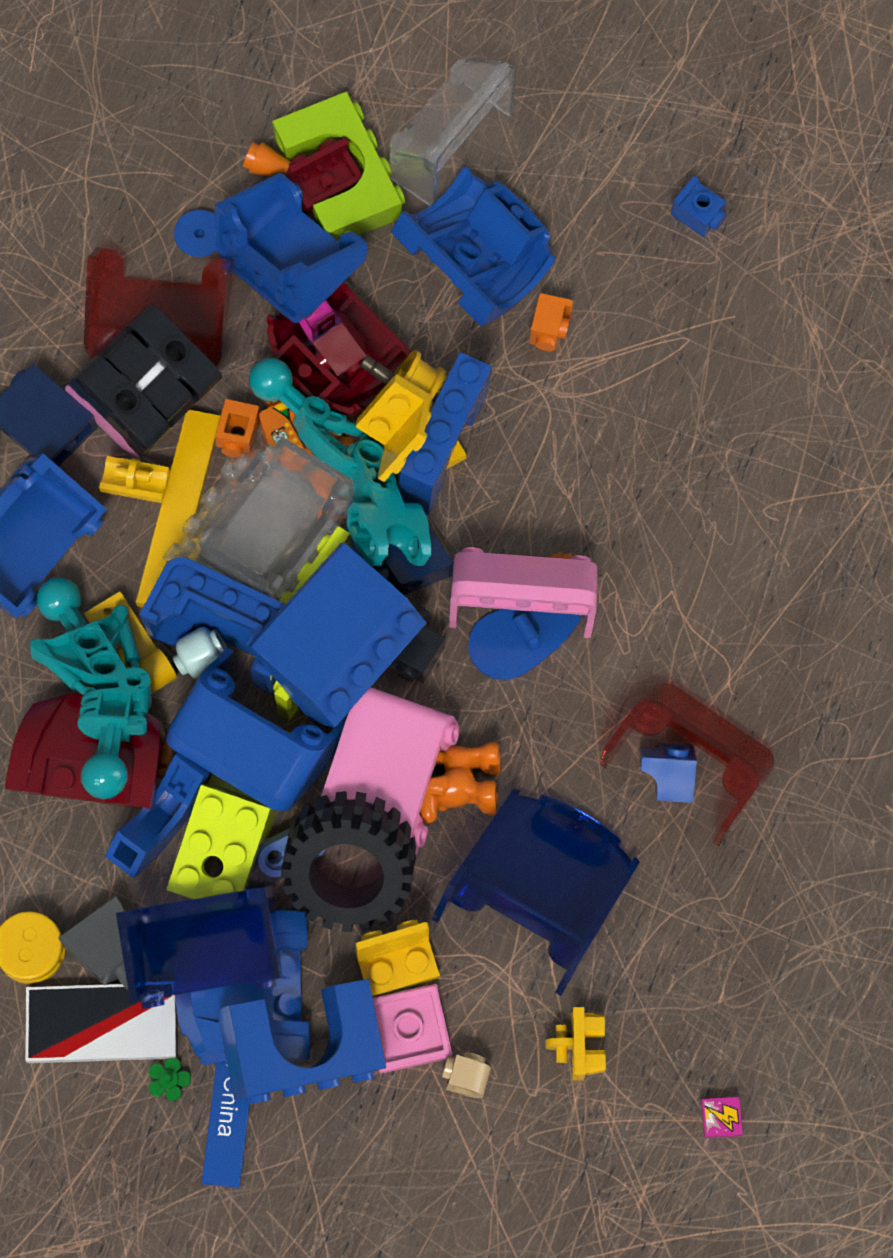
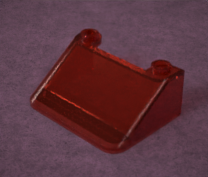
M96 247L87 258L83 341L85 352L93 359L148 304H152L161 310L217 366L222 356L233 260L214 259L210 261L203 269L202 284L124 277L125 264L122 256L116 250Z

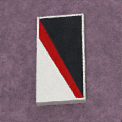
M175 982L143 983L130 992L126 990L123 984L26 987V1063L177 1059Z

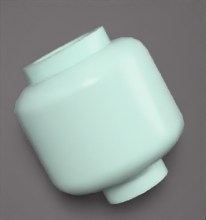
M199 627L177 640V655L173 656V660L182 675L189 673L190 676L198 680L201 673L228 647L216 629L211 631L207 627Z

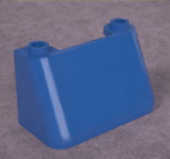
M278 173L215 204L216 248L218 249L217 252L220 259L232 272L290 321L298 323L308 318L366 260L367 242L360 235L352 231L343 233L339 241L336 240L302 212L301 201L303 194L300 187L296 183L291 182L282 173Z
M43 453L32 456L23 462L0 489V609L13 618H18L20 615L25 617L32 611L37 604L34 598L37 593L35 589L78 537L86 533L92 536L104 522L101 516L107 510Z
M179 557L169 561L139 614L148 636L165 645L176 646L177 640L192 632L194 627H207L211 631L216 629L226 643L255 657L250 669L251 680L258 689L275 697L274 693L276 691L273 690L276 679L249 649L248 645L285 604L191 559Z

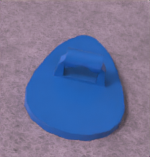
M500 609L490 613L475 624L469 635L468 652L472 663L482 674L495 680H511L520 677L538 666L570 637L579 624L582 615Z

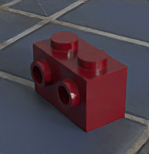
M340 307L311 326L312 341L317 351L315 356L326 371L332 368L336 375L339 376L343 372L350 374L360 367L363 358L366 357L364 340Z

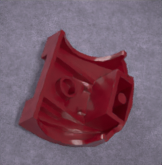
M344 282L326 299L333 310L338 307L341 308L363 338L366 354L376 360V363L379 362L394 373L405 358L413 352ZM268 314L267 334L271 344V352L274 358L288 365L292 372L293 384L308 396L318 397L324 400L330 409L356 418L362 414L386 386V384L361 367L350 374L343 372L339 376L336 375L332 368L326 371L315 356L317 351L312 346L299 322L293 323L284 315L274 316Z
M66 694L34 703L22 719L13 742L5 783L6 790L154 810L158 767L167 735L160 720L147 713L145 717L147 732L143 735H130L129 742L121 741L119 758L124 762L128 770L127 783L123 791L114 798L99 799L92 797L84 789L80 777L85 761L97 754L99 742L98 739L85 735L77 725L83 695Z

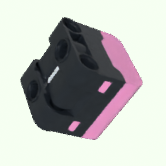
M148 304L70 381L65 389L68 394L94 415L96 423L128 455L139 459L149 452L222 379V374L161 310L152 304Z

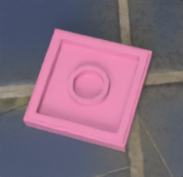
M437 984L372 998L386 1068L379 1070L380 1074L446 1060L448 1056L453 1057Z

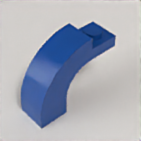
M180 753L175 754L155 792L154 810L142 809L130 822L119 829L105 857L132 878L142 872L166 848L188 820L200 786L205 784L210 772Z

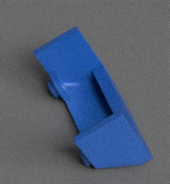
M226 648L201 673L170 724L166 735L167 744L176 752L265 806L276 811L289 810L333 762L347 718L344 717L329 734L314 725H300L291 733L286 732L230 698L235 689V682L226 673L234 651Z

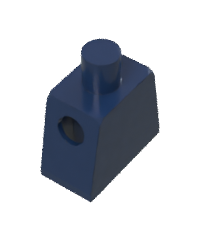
M430 528L431 556L424 566L413 565L399 548L389 544L388 556L382 561V565L373 567L404 595L453 575L454 563Z

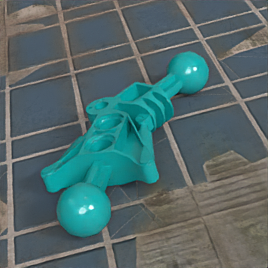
M51 578L41 585L36 603L44 617L48 620L61 622L67 633L53 639H33L30 642L31 658L50 669L72 690L76 689L83 695L77 725L85 735L98 739L99 742L97 754L88 758L81 769V783L92 797L99 799L114 798L123 791L128 780V770L124 762L119 758L121 741L129 742L130 735H143L147 732L145 717L152 703L150 676L144 669L139 668L140 657L126 606L118 605L108 617L87 624L78 611L82 601L78 586L66 578ZM120 645L123 650L126 664L131 668H126L122 660L118 656Z

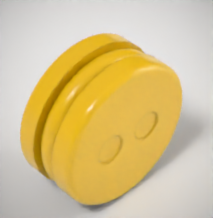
M31 911L17 913L5 920L0 926V967L4 973L14 981L23 984H37L51 978L61 967L65 956V948L58 939L62 934L57 925L49 917Z

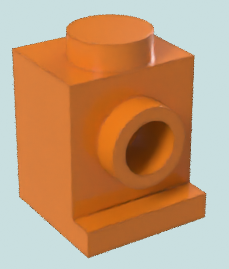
M540 293L531 326L529 344L535 345L543 351L551 352L556 350L559 338H566L574 300Z
M225 399L215 435L216 445L218 448H222L221 452L234 458H240L242 453L251 454L258 425H260L258 416L260 413L259 406ZM236 431H241L244 433V436L236 435L233 433Z

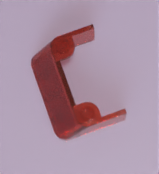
M669 683L659 684L634 706L605 746L600 765L607 768L633 730L645 736H654L662 732L666 726L726 766L722 775V785L728 794L738 800V803L723 822L715 837L714 843L720 846L771 774L774 767L773 754L767 747L677 686Z

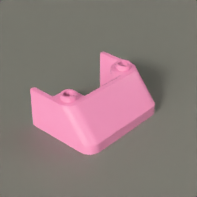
M464 548L462 552L454 555L449 628H456L458 606L585 615L584 638H591L597 607V565L591 562L589 557L581 555L562 559L483 553V550L479 548Z

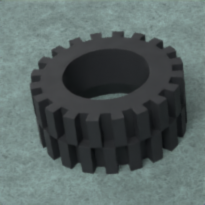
M346 791L336 792L335 801L330 802L327 795L319 797L316 808L309 803L302 809L301 818L296 816L283 856L281 878H285L283 888L286 895L293 893L291 904L296 910L303 906L306 907L305 918L314 922L317 916L323 918L322 927L331 930L334 922L341 923L342 932H352L353 924L360 923L362 931L372 929L373 919H377L379 924L382 925L389 921L391 911L397 915L402 909L403 900L408 899L411 890L416 859L415 837L410 838L412 828L408 821L399 824L401 813L395 807L389 812L385 811V800L376 797L372 804L365 801L367 793L356 792V798L353 800L347 799ZM334 845H355L367 850L379 861L383 874L369 885L356 887L340 885L326 879L318 872L314 858L324 849Z

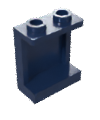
M34 364L26 371H19L13 377L11 386L0 394V430L31 456L43 453L58 467L97 429L94 415Z

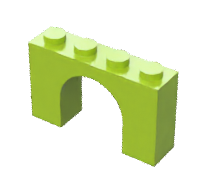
M347 91L272 121L274 139L283 157L289 161L302 154L310 156L318 152V148L331 139H335L337 142L346 137L350 143L347 150L360 163L364 171L361 179L352 189L313 205L315 223L338 241L340 236L347 231L362 235L398 220L402 213V205L405 204V198L400 186H393L389 178L392 174L386 158H379L375 150L378 148L372 130H366L362 123L364 116L358 102L352 103Z

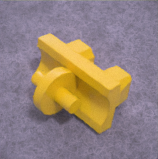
M107 456L99 490L104 493L162 503L170 470L169 467L140 462L136 458L128 460Z
M573 1007V1012L571 1013V1038H567V1025H556V1038L545 1040L546 1049L556 1050V1063H567V1050H572V1081L584 1080L585 1075L605 1072V1050H585V1038L605 1036V1016L584 1013V1007Z

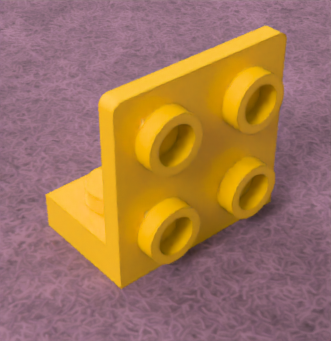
M398 374L389 381L357 418L355 426L384 445L378 479L383 482L392 473L398 474L406 463L407 456L412 450L417 452L423 446L427 438L425 427L432 414L429 411L432 396Z
M418 920L406 921L396 926L397 931L383 934L381 930L369 932L361 936L360 942L355 943L356 958L363 980L369 979L372 998L440 979L429 942L430 929L427 922L419 924Z

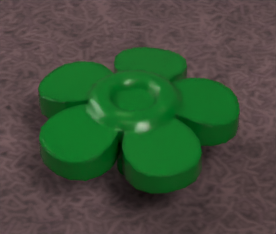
M167 1059L165 1062L166 1070L158 1063L153 1064L149 1068V1076L154 1080H158L153 1081L149 1085V1091L152 1096L160 1097L165 1092L166 1098L169 1101H176L181 1098L182 1093L179 1087H187L191 1082V1076L187 1071L179 1072L181 1063L178 1059Z

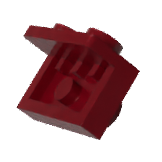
M346 137L337 142L335 139L328 140L318 148V152L308 157L306 154H302L289 163L285 177L300 187L303 194L301 201L302 209L305 213L312 210L313 205L352 189L361 179L362 173L347 150L350 143Z

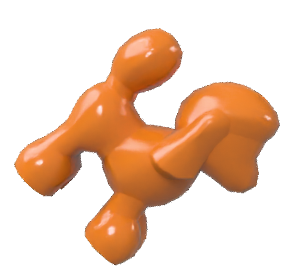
M488 742L473 748L450 746L447 751L439 750L434 768L438 765L442 766L445 773L442 776L430 778L419 813L423 822L426 824L433 823L437 819L438 811H448L450 808H458L466 804L477 805L478 809L485 815H497V783L490 780L477 782L472 771L481 769L484 774L490 777L500 776V744L498 742Z

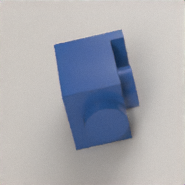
M693 176L674 199L671 215L704 238L711 228L717 230L727 216V213L724 212L726 201L700 184L699 179Z

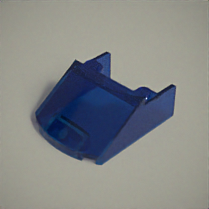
M513 789L450 880L431 920L438 924L451 903L472 912L480 911L488 905L550 942L547 949L550 958L557 965L566 969L555 993L562 996L640 861L636 856L631 860L619 847L622 841L608 828L584 812L542 794L539 799L519 795L521 790Z

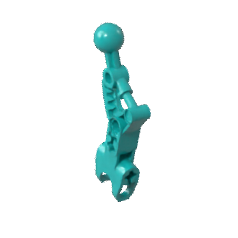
M277 358L259 360L251 368L249 374V385L255 396L266 402L280 400L295 414L293 423L302 442L333 472L345 477L354 503L347 510V526L354 544L365 561L371 566H381L382 561L388 556V547L391 544L399 548L410 563L415 566H424L431 556L428 520L419 503L403 502L393 473L385 482L378 479L384 445L355 427L356 423L347 421L346 415L330 411L329 405L324 400L314 396L305 398L292 386V372L285 362ZM342 433L358 437L360 440L350 446H345L330 434L341 436Z

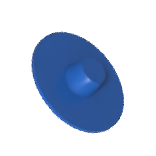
M194 210L184 214L177 221L174 228V239L182 252L193 257H206L218 250L216 248L215 214L206 210Z

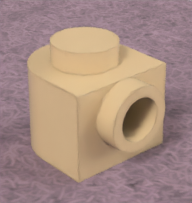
M465 1052L464 1056L456 1055L455 1058L448 1056L442 1078L449 1079L446 1090L468 1097L483 1098L491 1067L485 1064L486 1058L469 1052Z

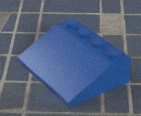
M340 543L252 640L248 647L312 723L336 727L425 626L426 621L399 590L347 544Z

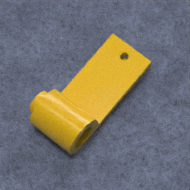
M119 591L83 614L88 623H92L108 617L118 605H124L128 608L129 622L140 657L138 665L139 668L144 669L149 674L151 694L176 680L177 675L164 653L159 648H156ZM120 645L118 656L120 657L126 668H131L126 664L123 650Z

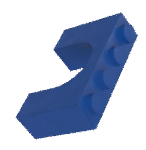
M459 353L430 411L432 413L431 418L425 427V432L427 433L426 441L417 452L411 451L400 472L398 489L404 503H419L425 514L429 515L443 487L446 468L465 424L473 426L487 397L492 366L464 353Z
M369 979L321 989L329 1029V1040L326 1051L321 1059L310 1068L291 1064L277 1051L271 1035L265 999L217 1009L234 1100L247 1097L248 1105L271 1100L270 1092L282 1090L283 1097L306 1093L305 1085L317 1083L318 1090L341 1086L339 1078L352 1076L353 1083L374 1079V1071L385 1069L386 1063Z

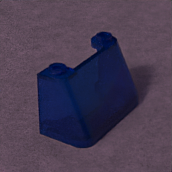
M272 886L116 913L130 1004L141 1002L142 1009L165 1005L164 998L172 995L242 983H253L254 990L276 986L275 979L283 977Z

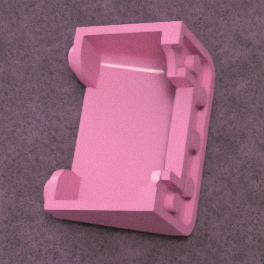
M369 688L348 713L321 797L327 795L330 802L335 801L336 792L346 791L347 799L355 800L356 792L367 793L366 802L373 804L376 797L385 800V811L389 812L395 807L401 813L399 824L408 821L412 828L410 838L415 837V854L417 856L419 847L424 846L428 834L427 826H424L423 819L419 813L439 750L447 751L458 740L459 725L457 720L452 715L375 688Z

